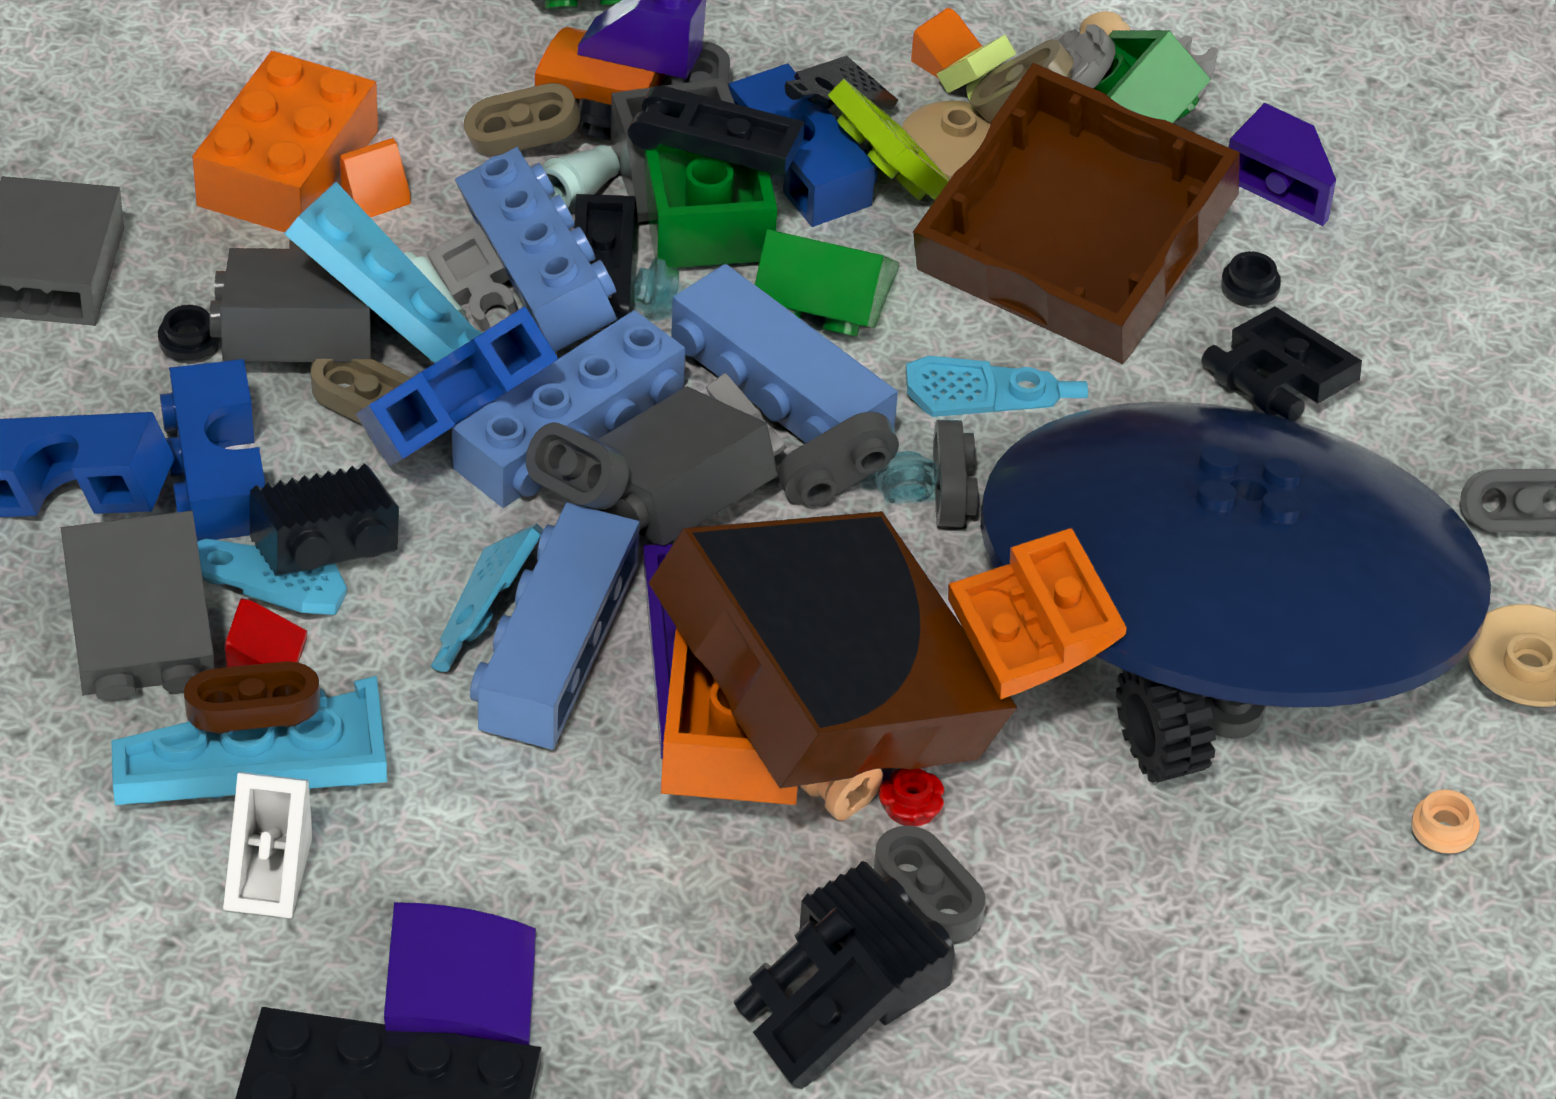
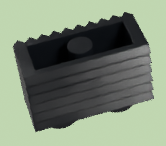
M365 463L359 469L351 466L347 472L340 468L333 474L328 470L323 476L316 473L309 479L304 475L299 481L292 477L287 484L280 480L275 486L268 482L263 488L255 485L250 490L251 541L255 542L256 549L260 550L261 556L264 555L265 563H269L270 570L273 569L275 576L304 570H314L319 567L362 558H372L398 550L399 506L371 468Z
M861 861L856 868L851 867L845 875L839 874L835 881L829 880L824 887H818L813 894L807 893L802 899L799 930L810 920L818 923L835 906L838 907L854 925V928L836 944L839 951L854 937L864 941L906 993L899 1002L879 1019L883 1025L889 1024L950 986L955 951L949 934L936 921L926 923L910 907L906 891L895 878L887 876L883 879L867 862Z

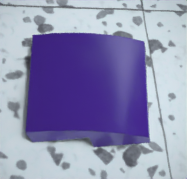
M394 902L384 1008L385 1031L457 1033V1035L530 1045L536 928L505 917L472 909L425 903Z

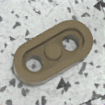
M1047 40L987 74L973 90L970 103L986 121L991 122L1032 63H1036L1071 79L1072 74L1070 71L1073 67L1074 59L1058 40Z
M548 83L480 100L467 112L464 119V130L477 152L486 156H497L515 147H518L519 150L555 143L567 138L578 127L581 111L569 88L562 84Z
M372 358L351 359L352 362H333L334 359H316L311 366V386L314 398L323 406L360 424L361 422L356 416L357 412L411 379V377ZM338 384H348L350 386L343 388Z

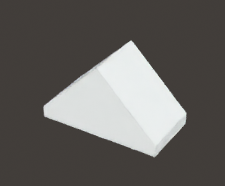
M246 772L238 773L223 910L293 918L312 842L309 780Z

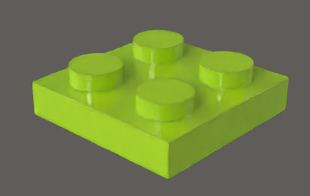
M843 79L827 95L843 112L836 121L858 143L862 144L865 141V144L871 150L867 154L868 157L891 179L896 177L916 199L921 201L928 194L936 200L950 179L898 122Z

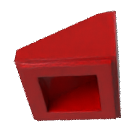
M241 598L226 638L227 667L286 661L299 663L307 639V630L254 601Z

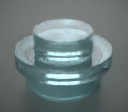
M657 258L653 259L649 269L642 267L639 269L634 285L633 302L642 304V316L653 319L656 314L670 315L672 312L673 296L678 291L679 270L666 267V261Z
M898 452L884 469L875 473L876 486L883 491L884 499L891 504L923 502L933 494V485L938 475L937 466L932 460L922 457L917 452Z

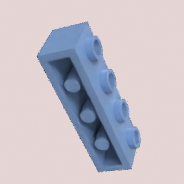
M515 147L502 155L488 159L482 165L455 178L456 184L475 223L481 226L503 264L507 275H509V281L554 352L617 320L608 300L609 296L617 292L612 279L601 260L593 264L589 263L595 260L596 257L582 229L577 227L569 231V229L575 227L574 220L560 194L549 198L555 194V191L540 163L530 167L519 148Z
M726 263L673 296L671 337L685 347V355L695 358L716 374L718 378L726 373L744 395L761 409L766 417L772 421L779 422L804 443L809 442L846 419L864 412L883 414L888 418L894 430L898 396L896 389Z
M633 310L548 367L452 427L453 469L502 508H505L521 496L530 497L536 494L543 486L533 481L529 476L526 467V454L531 439L541 427L548 423L557 422L577 429L595 439H599L684 388L685 347L640 313Z
M566 502L556 525L545 526L537 550L538 562L533 571L526 569L522 573L515 596L516 608L511 617L507 615L501 617L494 635V653L490 662H480L472 679L470 699L478 702V730L554 750L638 567L640 521Z

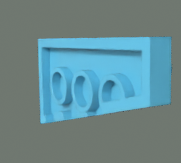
M337 182L302 212L284 233L434 363L482 333L465 319Z
M377 676L354 681V692L327 698L324 690L320 689V707L318 711L308 720L295 726L265 727L216 734L198 729L190 722H185L111 740L115 805L150 804L159 801L206 797L220 798L235 795L239 772L309 780V789L388 782Z

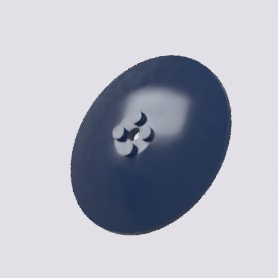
M1139 402L1093 408L1070 414L1037 428L1013 444L997 461L988 477L983 495L980 527L984 547L994 569L1010 564L1011 547L1072 528L1126 625V635L1097 654L1096 657L1151 681L1217 699L1264 706L1294 708L1333 707L1385 699L1414 690L1437 679L1453 668L1471 650L1480 636L1490 605L1491 581L1482 549L1464 521L1436 492L1392 461L1361 445L1308 424L1290 421L1280 416L1253 410L1191 402Z

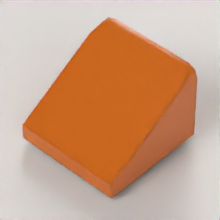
M949 7L914 31L911 62L938 78V72L982 45L961 17Z
M394 138L340 155L341 187L370 218L411 204L410 191L398 145Z

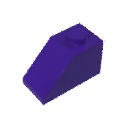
M621 0L595 17L578 44L577 55L686 79L703 50L706 0Z
M1264 102L1229 141V148L1240 152L1239 187L1324 226L1329 220L1336 177L1315 126Z

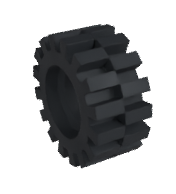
M1122 669L1123 673H1119L1117 679L1121 687L1116 688V698L1122 703L1121 707H1117L1118 717L1124 720L1126 729L1122 730L1125 741L1130 740V752L1133 758L1138 757V766L1142 774H1147L1150 782L1159 783L1209 768L1212 765L1210 759L1215 757V748L1211 741L1216 740L1215 729L1209 726L1208 720L1212 719L1213 715L1211 707H1205L1203 699L1206 696L1163 685Z

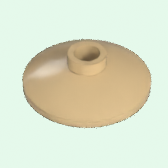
M940 101L915 110L906 118L902 127L946 176L951 178L956 170L962 167L979 149L987 135L991 122L986 121L970 102Z
M1514 604L1488 612L1480 636L1467 653L1470 666L1475 675L1494 693L1510 701L1536 707L1556 706V611L1538 605Z

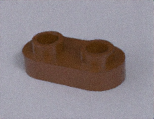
M289 661L205 670L189 679L184 687L186 717L196 728L216 734L265 727L295 726L308 720L318 711L320 707L319 678L317 673L309 666Z

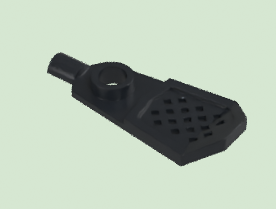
M848 56L797 71L794 75L795 80L786 81L785 93L790 99L799 100L807 98L813 104L827 109L835 104L827 95L843 79L880 109H894L898 102L894 95Z

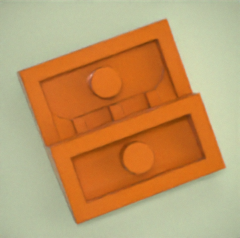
M567 26L562 28L552 39L535 71V86L548 83L562 84L571 90L576 99L584 98L611 105L612 93L661 86L665 74L577 55L578 44L587 30Z
M1072 528L1011 547L1010 564L948 584V600L1000 700L1033 688L1077 667L1126 635L1124 621Z

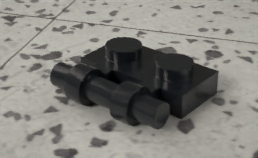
M1276 306L1232 329L1231 351L1226 352L1217 345H1212L1206 349L1201 359L1202 365L1214 372V378L1218 383L1232 391L1240 389L1253 397V404L1264 413L1269 415L1279 414L1290 421L1298 420L1305 409V402L1295 395L1301 393L1318 404L1359 381L1362 366L1361 359ZM1262 368L1271 375L1265 377L1256 370Z
M836 906L818 923L812 920L807 922L795 934L797 942L772 966L768 963L762 964L749 977L751 985L734 1000L736 1008L751 1022L768 1007L773 1014L753 1033L789 1082L801 1089L807 1087L906 995L887 968L864 941L854 937L839 951L836 944L854 928V925L848 916ZM815 964L819 971L793 994L790 986Z

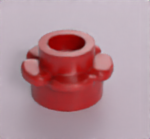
M919 768L895 770L891 774L890 780L883 781L879 788V799L881 804L885 806L886 813L893 821L904 826L927 824L940 813L944 806V800L941 797L944 794L942 782L934 774L927 773ZM909 791H915V792H917V794H912V793H908V792H909Z

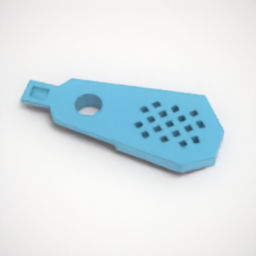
M926 356L906 364L907 394L931 417L1053 407L1060 398H1088L1087 381H1058L1050 372L1039 371L1031 367H1021L1018 369L991 366L990 361ZM1029 381L1034 383L1036 387L1023 388L1017 383Z
M536 523L483 549L442 633L440 641L443 645L430 667L440 672L449 671L463 646L462 642L464 640L470 642L476 639L487 628L493 616V613L489 610L490 605L497 594L509 587L542 535L544 529Z
M203 539L197 542L202 578L212 584H228L243 589V595L300 613L336 615L347 594V586L336 564L319 567L314 570H304L275 576L273 569L270 570L269 563H265L264 555L261 556L260 550L256 549V546L212 539Z

